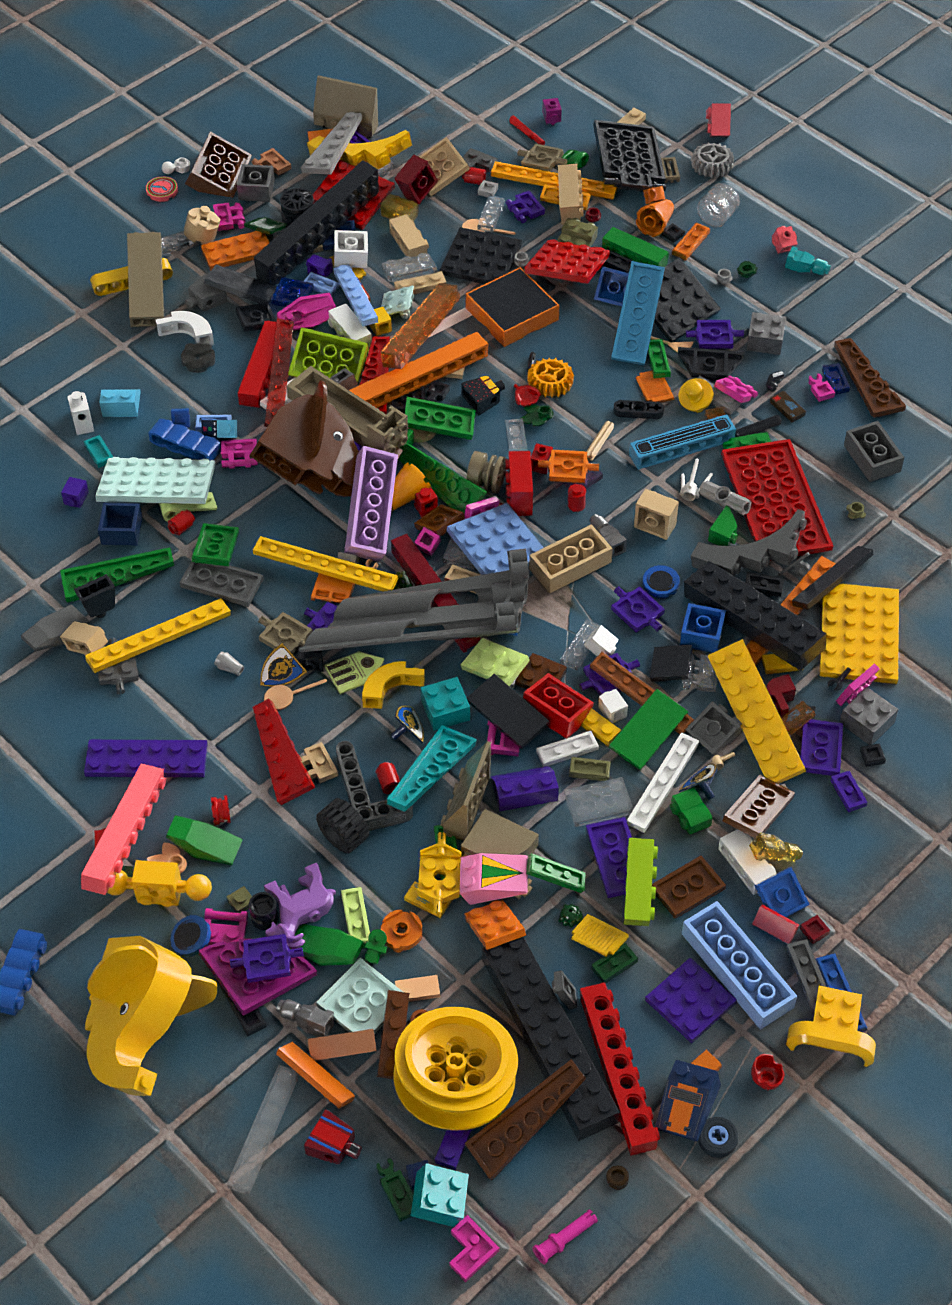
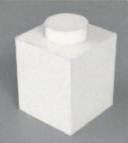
M601 625L592 631L584 646L596 656L601 652L610 656L616 650L615 645L619 639Z
M617 689L610 692L607 691L599 696L598 708L608 721L615 723L627 717L628 705Z

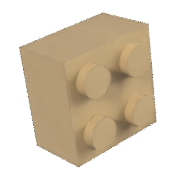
M645 488L636 502L634 527L667 540L676 526L679 501Z

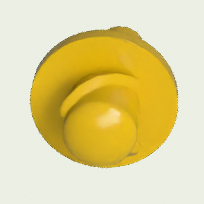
M701 378L686 381L681 386L678 394L681 405L686 410L697 413L707 408L714 396L710 383Z

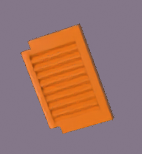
M652 371L639 373V376L636 377L646 401L661 403L674 400L665 377L653 378Z

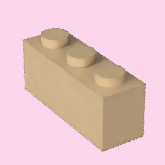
M407 214L389 220L390 233L409 262L428 256L427 249H429V244L426 239H423L421 231L417 230L414 221Z

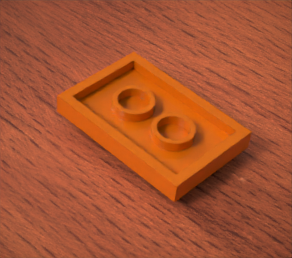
M503 899L464 913L467 923L486 950L526 936L525 928Z

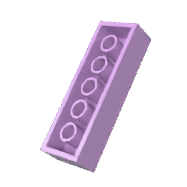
M363 446L358 452L344 553L357 555L364 559H372L380 562L386 555L398 454Z

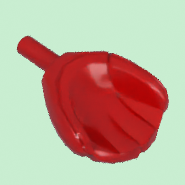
M514 384L516 389L515 402L517 405L531 406L541 396L540 391L534 386H518Z

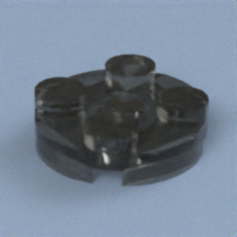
M188 343L181 353L182 365L187 367V370L190 372H204L210 365L212 367L216 361L215 352L211 344Z

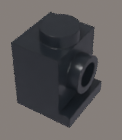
M322 650L299 651V654L295 655V658L306 670L319 669L320 672H324Z

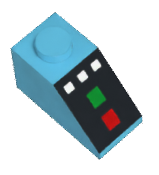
M201 420L202 434L204 436L237 438V420Z

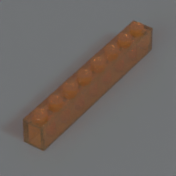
M439 283L381 351L383 367L402 369L459 301L460 293L458 292L457 285Z

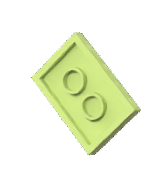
M482 638L461 663L462 670L486 680L493 674H496L510 687L530 660L525 654Z

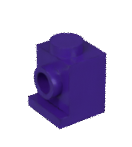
M313 254L307 259L308 274L312 272L327 278L333 272L331 258L327 260Z

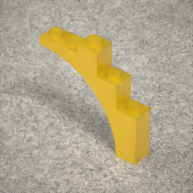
M404 130L394 136L378 141L348 143L340 160L357 166L364 160L379 170L391 163V157L412 146L410 133ZM319 135L307 142L310 156L325 139L324 137Z

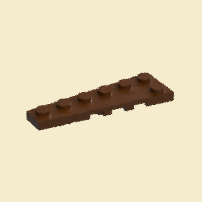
M851 338L835 341L834 347L872 417L875 418L905 411L906 405L895 392L890 390L889 384L886 380H882L877 369H873L870 365L871 362L864 356L856 343Z
M572 1059L465 1142V1145L491 1181L586 1080Z

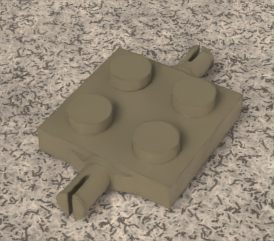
M535 144L530 150L519 149L517 152L518 156L524 157L521 161V166L550 172L557 164L567 165V159L561 158L564 155L563 149Z
M284 612L271 621L264 616H261L258 621L266 627L259 635V641L272 649L283 643L292 654L298 650V647L305 645L308 636L313 631Z

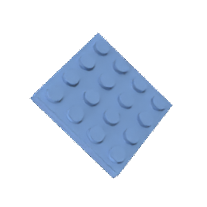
M508 503L449 525L446 530L481 575L509 570L507 555L509 550L526 548L529 566L530 554L544 548Z

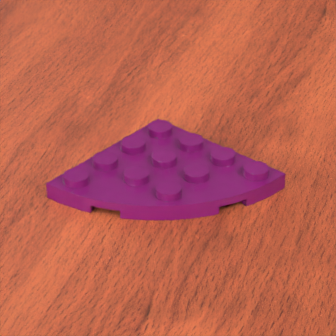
M239 939L237 942L229 943L222 941L199 950V956L243 1016L317 976V970L301 956L291 958V976L248 983L244 966L231 968L230 959L242 958L244 952L243 941L250 939Z

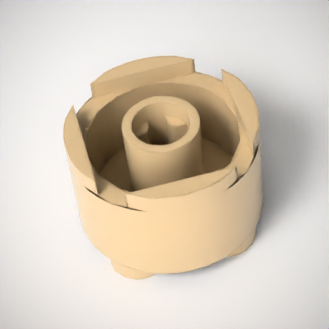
M207 206L193 208L188 212L184 234L195 243L196 241H200L201 244L213 242L218 231L220 218L210 211V208Z

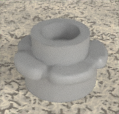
M517 252L514 264L519 267L527 265L530 260L528 254Z
M720 269L716 275V280L721 284L730 282L732 280L731 271Z

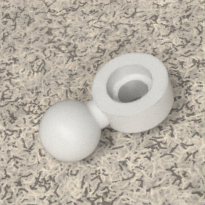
M178 158L174 164L164 162L162 164V171L165 174H171L174 170L179 173H186L190 170V161L186 158Z

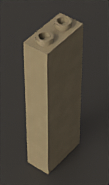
M161 232L127 233L131 327L157 326L156 320L164 318Z

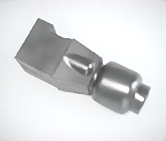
M598 514L591 516L589 519L590 525L592 524L613 548L612 558L626 552L627 540L624 536H621L619 530L609 525L604 517Z
M290 999L280 1000L277 1005L276 1011L280 1013L282 1018L292 1022L297 1020V1025L307 1034L309 1033L316 1037L327 1036L334 1026V1012L328 1009L323 1011L317 1006L301 1005Z

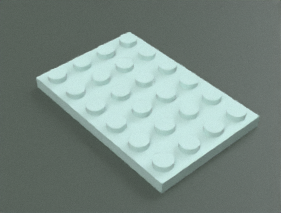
M136 457L108 458L95 495L96 502L205 504L215 469V460H191L189 458L138 459Z

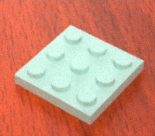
M359 958L316 1004L323 1011L327 1009L333 1011L334 1020L348 1032L373 1029L375 1034L383 1026L387 991H403L363 959Z

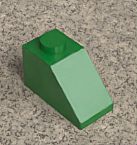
M727 505L709 529L708 541L718 546H730L735 544L738 538V534H736L737 523L730 507Z

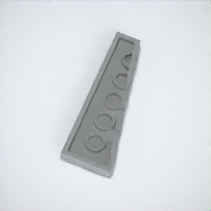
M347 112L311 156L305 160V163L301 166L302 173L332 174L359 126L362 114Z

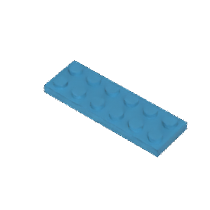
M631 261L611 356L612 360L645 366L665 267Z

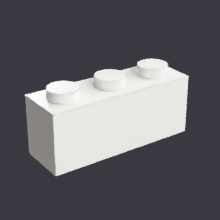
M346 303L328 311V324L331 328L335 329L338 336L366 342L368 347H370L372 342L370 331L365 326L362 327L357 316Z
M737 829L720 838L719 851L751 893L755 895L758 892L754 885L775 875V868L772 864H768L762 851L754 846L748 834Z

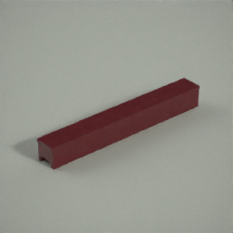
M408 534L391 540V553L415 586L442 582ZM451 593L437 594L431 603V608L459 604ZM480 637L454 640L463 653H465L468 648L478 644Z

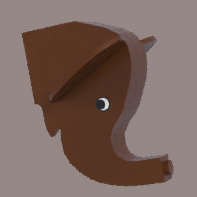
M320 380L314 395L306 394L300 396L277 411L249 456L295 486L302 484L311 491L322 494L323 485L335 495L343 497L352 496L356 458L359 451L354 443L349 426L335 407L327 401V386L325 381ZM396 447L394 454H398L399 458L403 450Z

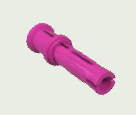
M589 1209L557 1234L551 1233L548 1235V1239L539 1246H533V1252L537 1259L545 1265L548 1263V1259L557 1252H563L567 1243L598 1222L596 1215L593 1214L591 1216L593 1212Z

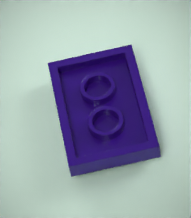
M804 718L800 759L806 769V773L830 776L840 774L843 723Z

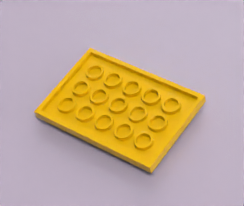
M838 584L822 598L821 631L826 633V649L820 653L819 676L838 678L849 667L851 671L844 679L856 680L875 663L880 670L875 674L877 678L873 682L897 684L899 589Z

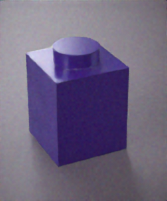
M69 477L61 491L63 503L70 507L81 508L89 493L86 480Z

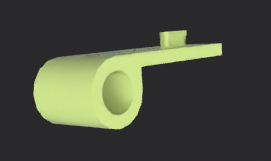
M208 492L205 504L159 503L163 518L167 522L179 512L185 510H217L212 492Z

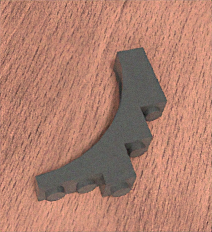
M798 509L781 529L756 542L736 546H716L698 542L691 554L692 567L699 569L705 563L711 561L735 576L740 573L741 567L761 573L763 568L768 566L770 560L789 566L798 555L796 543L799 539L800 531L806 527L805 511Z

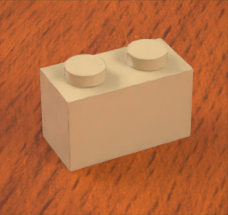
M76 621L60 636L69 651L85 655L103 648L108 642L104 635L105 632L101 627Z

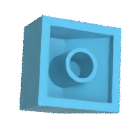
M140 389L101 390L99 403L102 417H137Z

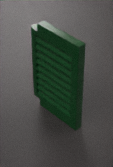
M259 217L244 223L246 228L267 234H273L287 226V223L267 217Z

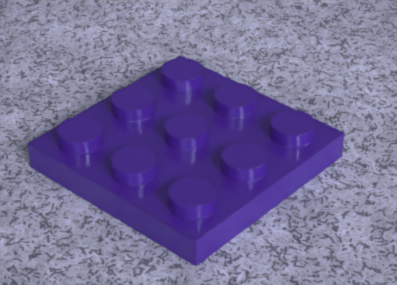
M691 958L686 960L645 997V1001L691 1044L737 1003V999Z

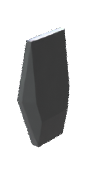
M71 604L38 620L21 635V639L35 652L64 645L60 636L74 621L89 624V620Z

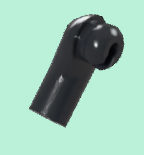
M782 371L769 375L766 382L767 390L771 392L777 390L778 384L776 381L784 378Z

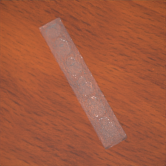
M278 1065L227 1183L229 1189L249 1195L298 1080L299 1074L295 1070Z

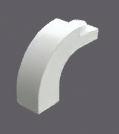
M173 311L171 312L172 317L156 320L159 336L186 333L195 339L197 348L214 345L209 323L196 313Z

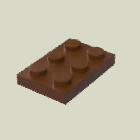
M700 855L654 882L652 887H656V896L674 919H677L725 890L726 884Z

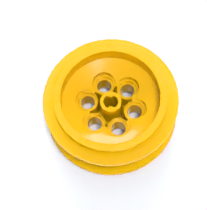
M443 1007L431 1010L414 1019L404 1029L398 1039L395 1049L393 1077L396 1093L404 1107L413 1116L433 1127L446 1130H467L482 1126L500 1115L513 1096L518 1067L517 1049L508 1031L497 1020L483 1012L465 1007Z

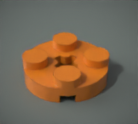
M395 910L384 917L381 930L387 936L385 944L392 948L393 951L402 952L403 950H409L421 941L422 922L415 913ZM398 927L406 928L405 933H398Z

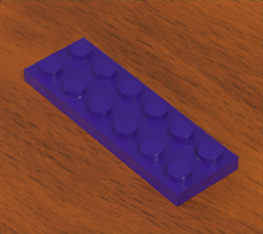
M89 739L84 774L85 777H134L142 763L164 769V777H205L208 742L207 740Z

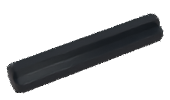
M779 415L766 418L736 429L735 437L759 433L780 425L782 420Z

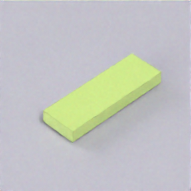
M362 888L341 890L348 934L363 942L368 941L370 930Z

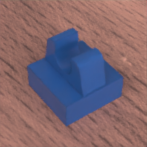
M189 408L171 409V419L174 425L190 427Z

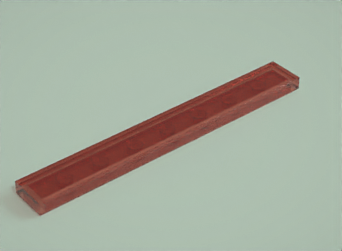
M277 318L264 427H268L277 411L285 405L294 321Z

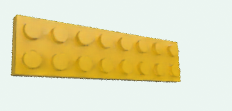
M743 639L707 655L736 718L742 723L743 733L764 777L780 784L806 772Z

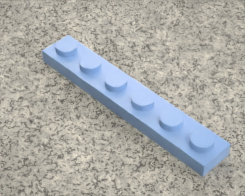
M340 265L333 268L334 274L362 327L378 323V316L350 265Z

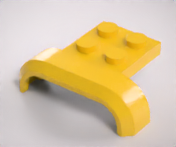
M819 986L813 1022L798 1021L790 1025L786 1046L791 1051H794L795 1047L801 1044L836 1050L861 1057L864 1060L865 1067L872 1065L875 1057L876 1043L869 1035L857 1031L862 994Z

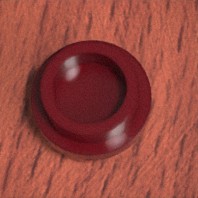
M595 207L589 208L585 213L586 220L590 222L599 221L601 219L600 210Z

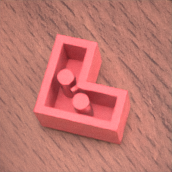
M712 103L706 109V119H709L710 123L707 124V133H710V137H729L731 104Z

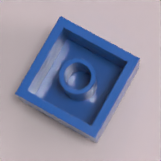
M688 603L681 631L680 645H692L693 649L711 653L718 651L726 610Z

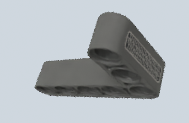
M349 741L339 742L336 746L337 762L349 803L363 818H367L364 820L369 831L410 821L413 817V805L404 812L387 805V800L370 803L353 744Z

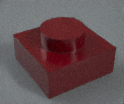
M818 915L800 925V930L812 944L830 933V929Z

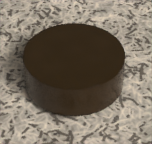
M612 1166L606 1173V1181L615 1190L624 1189L629 1183V1173L623 1166Z

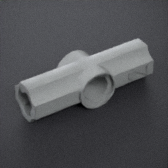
M710 481L703 482L700 486V496L720 504L723 509L727 505L731 510L741 515L748 514L751 509L752 502L749 499L731 492L728 487H721Z

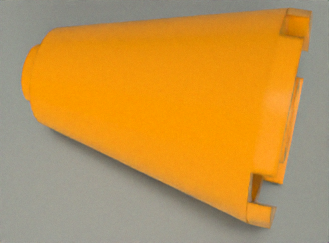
M407 462L395 477L392 511L414 500L415 493L420 492L422 488L431 487L429 482L425 483L424 474L412 463L409 465V462Z

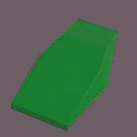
M176 815L166 834V838L193 858L227 865L233 864L243 840L211 823Z
M302 924L295 934L296 936L303 933L302 939H304L305 943L301 946L304 954L302 957L320 966L354 964L364 946L362 940L334 928Z

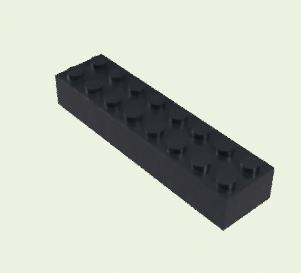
M711 561L705 563L684 581V597L697 605L726 610L724 620L726 624L800 671L826 649L825 632Z

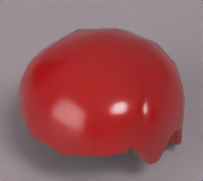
M771 1054L757 1056L751 1067L753 1081L764 1090H774L781 1086L785 1074L782 1064L777 1063Z

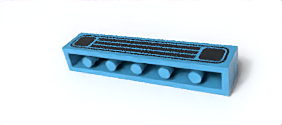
M727 414L634 441L630 443L629 456L639 470L722 445L730 438L735 437L736 428Z

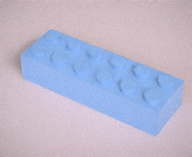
M718 901L683 922L682 935L725 988L737 999L739 1005L760 1030L794 1009L797 995Z

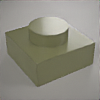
M243 886L226 897L235 912L241 913V911L249 909V901L252 896Z

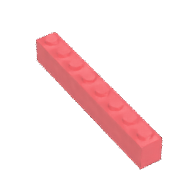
M140 764L81 874V889L106 895L109 887L112 888L114 886L116 874L121 872L124 859L129 857L131 845L136 843L139 830L142 831L144 828L146 816H150L153 803L158 801L159 791L165 787L164 769Z

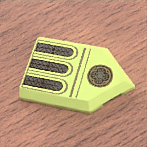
M358 651L325 664L324 667L339 694L363 686L367 678L382 666L384 658Z

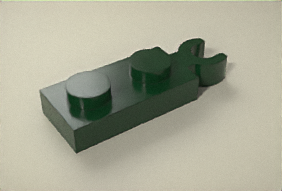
M388 1158L387 1163L389 1167L383 1169L377 1163V1172L383 1176L380 1179V1184L401 1222L411 1217L413 1193L401 1170L394 1172V1163L391 1158Z

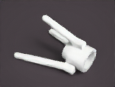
M695 459L690 481L685 484V475L681 474V490L679 494L687 501H693L700 496V488L698 489L694 483L699 459ZM710 473L704 482L709 481L713 474Z

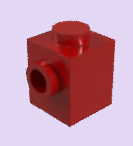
M536 443L531 455L532 471L543 474L548 473V468H538V460L549 461L553 447Z

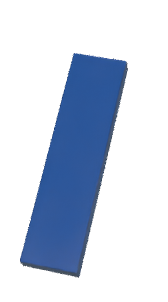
M835 953L815 958L826 987L852 992ZM860 1012L857 1031L866 1032L867 1026Z

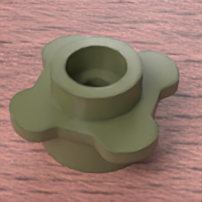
M853 502L847 505L846 509L849 512L848 517L850 519H863L866 517L862 503Z

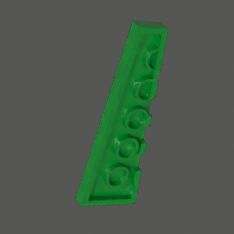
M405 444L398 460L404 465L409 462V465L411 463L424 474L425 483L429 482L435 494L450 508L465 514L466 505L483 500L487 491L414 446Z
M169 547L60 570L66 602L79 600L74 591L75 588L106 574L114 586L172 567L174 566V561Z

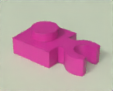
M817 374V380L809 376L808 383L811 385V391L818 402L834 398V390L828 381L822 382L821 374Z

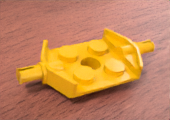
M441 832L438 833L437 844L420 850L417 888L419 897L433 903V915H437L438 908V916L442 914L443 903L457 899L460 894L462 852L446 844L447 834L444 832L442 839ZM437 874L445 876L443 880H436L434 877Z

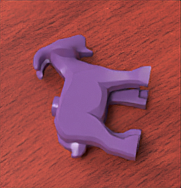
M317 863L305 867L306 875L298 879L299 883L308 887V889L301 890L290 896L285 885L278 887L276 881L264 885V890L273 895L279 905L281 923L277 926L272 922L271 928L266 930V937L286 934L289 948H300L305 943L304 939H302L303 933L294 936L299 925L310 921L316 922L330 911L336 891L326 889L322 884L323 878Z

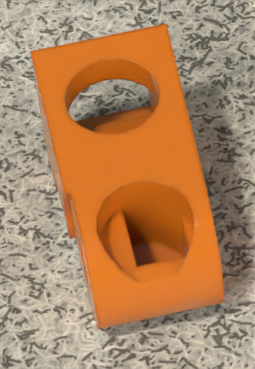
M663 186L643 190L646 205L665 199Z

